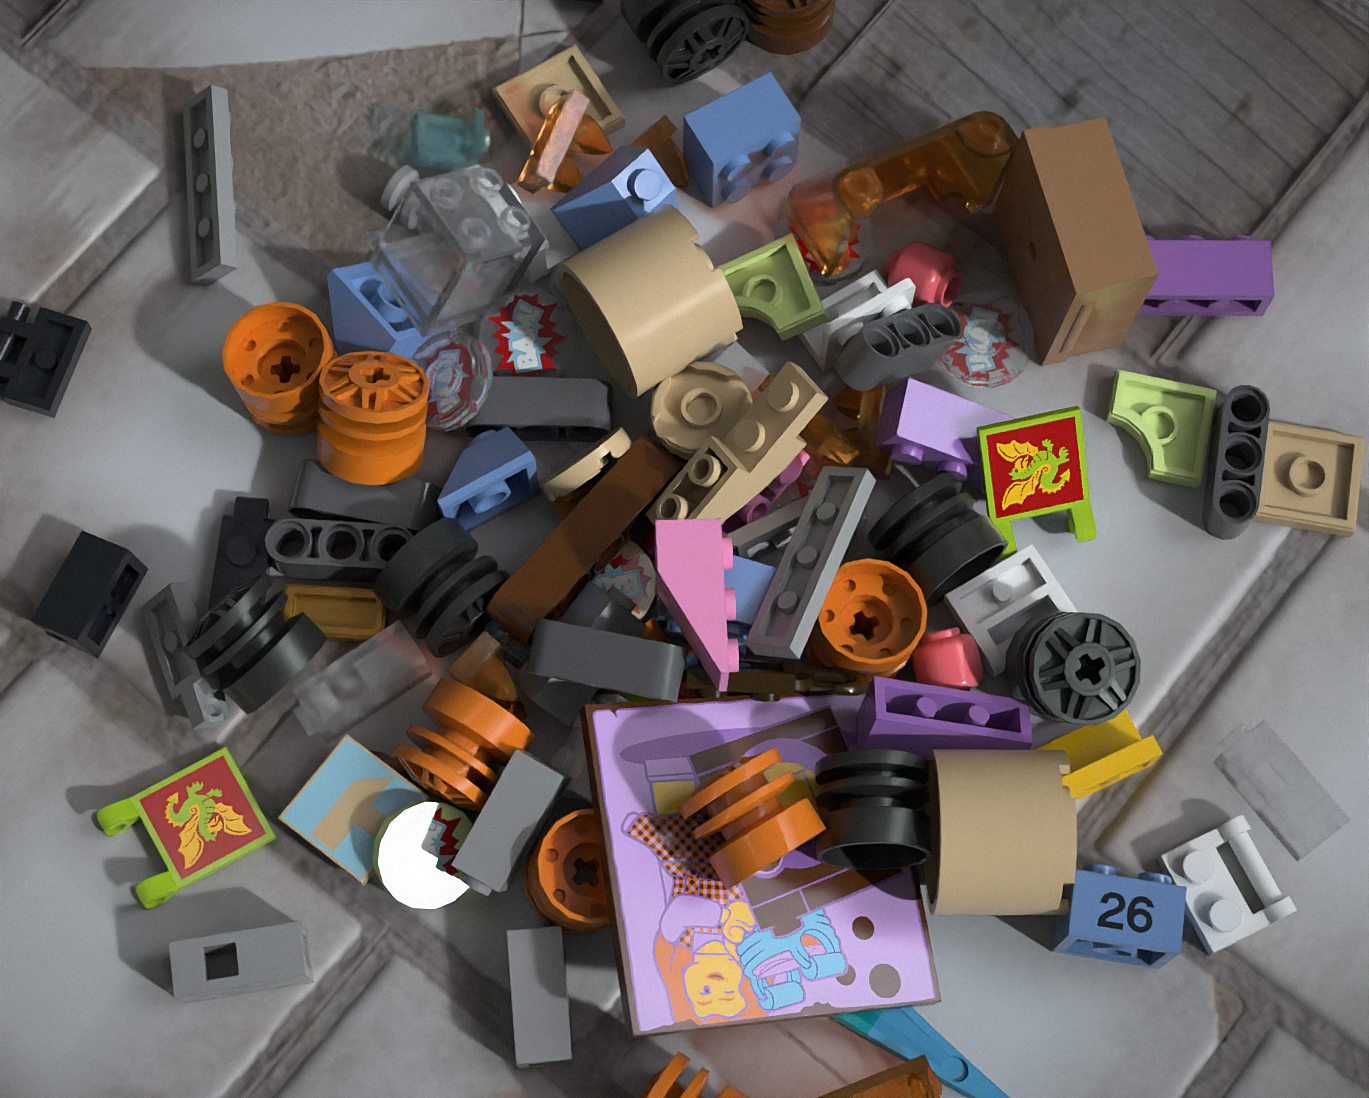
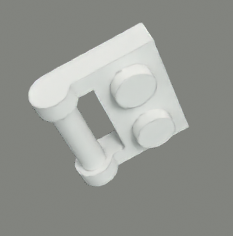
M1033 544L945 594L943 602L962 631L975 638L981 663L992 677L1005 671L1006 651L1013 636L996 645L989 634L991 631L1044 600L1052 612H1078Z
M1244 815L1222 824L1218 828L1161 855L1157 859L1163 873L1172 878V885L1187 887L1185 913L1209 956L1297 911L1290 896L1283 897L1247 833L1251 830V827ZM1226 843L1230 844L1265 907L1255 914H1252L1216 849Z

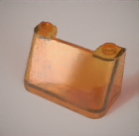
M990 111L974 112L931 124L800 180L793 185L786 201V213L826 279L847 270L851 260L847 252L848 243L856 240L859 232L855 221L873 213L879 204L926 184L938 203L947 200L949 196L958 197L968 202L966 206L971 214L992 205L1006 177L1019 139L1002 116Z

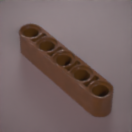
M645 434L640 437L498 589L486 608V615L525 646L530 647L537 618L552 621L558 620L589 581L592 582L649 520L645 515L646 512L687 463L670 453L649 435Z

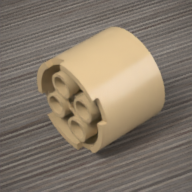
M670 204L660 206L559 263L557 266L562 290L585 338L611 378L624 393L633 399L655 388L665 378H671L683 371L695 361L700 362L738 339L736 332L743 329L737 303L721 268L714 269L703 248L697 243L693 244V241L699 239V233L689 220Z
M930 749L927 756L929 781L924 783V785L929 787L930 797L929 802L923 806V813L930 817L931 859L923 863L926 898L930 914L1067 915L1069 901L1068 899H1061L1063 886H1068L1069 883L1075 884L1077 819L1075 799H1071L1069 787L1062 784L1061 774H1069L1070 762L1064 750Z

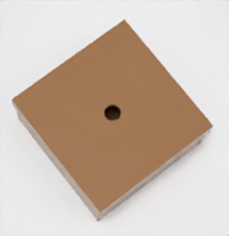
M1106 117L1052 128L1044 125L1025 129L1022 131L994 206L993 215L1041 366L1066 361L1067 357L1120 346L1159 274Z

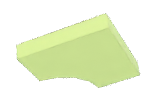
M792 233L714 268H721L737 303L740 316L756 318L772 326L782 341L829 321Z
M1117 369L1114 375L1106 422L1125 429L1139 442L1147 459L1148 479L1198 489L1203 475L1217 390Z

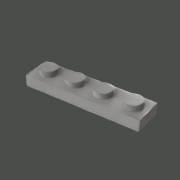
M212 84L183 104L191 280L206 286L213 284L236 270L239 254L235 233L236 203L233 198V157L231 156L230 144L231 115L228 108V91Z
M822 467L745 641V644L755 655L800 659L876 482L867 468Z

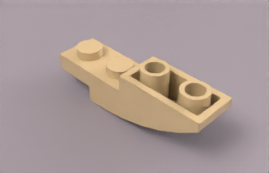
M788 361L723 440L712 436L706 439L645 515L654 526L655 520L721 518V523L724 522L768 486L807 445L799 433L829 398L801 367Z

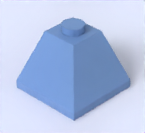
M621 145L550 210L581 252L664 204H670L678 209L676 188L649 149Z
M396 256L332 269L327 276L335 348L342 356L352 352L379 351L393 353L410 359L415 363L450 336L458 327L456 321Z
M508 426L498 432L489 430L479 434L469 443V447L462 451L437 499L441 517L455 518L469 533L541 494L538 488L539 480L535 458Z

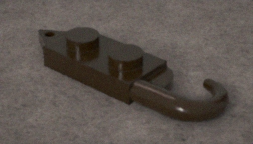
M696 655L686 656L681 682L685 683L686 689H695V694L701 697L724 698L727 697L728 691L749 693V698L762 702H777L781 700V695L794 696L795 691L808 690L812 687L834 688V692L837 695L845 696L863 695L869 689V682L863 675L848 669L796 665L793 662L739 658V672H729L727 691H718Z

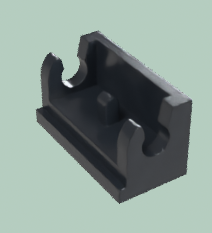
M82 530L30 621L36 626L51 632V637L98 659L149 569L129 549Z

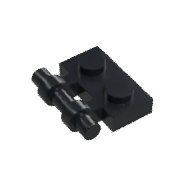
M12 301L6 316L0 317V384L7 383L2 397L7 404L55 418L92 328L86 320L40 307L33 325L26 323L31 309L23 303ZM25 343L16 365L8 363L15 345Z

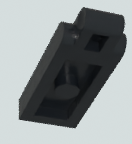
M237 496L233 515H223L207 613L235 587L250 582L262 572H265L268 576L270 575L272 559L266 549L265 537L270 527L276 523V519L268 518L269 499ZM267 592L259 599L263 605L266 602Z

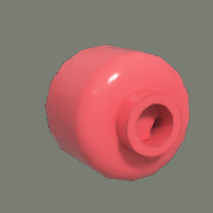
M913 241L907 244L901 251H894L888 258L884 269V276L888 278L887 285L889 288L906 278H910L914 283L916 289L911 308L928 303H938L948 308L958 295L962 283V274L958 271V264L954 256L921 241Z
M958 626L922 635L919 640L920 644L915 647L910 655L916 681L920 684L970 691V689L981 685L985 679L975 638L967 633L960 634Z

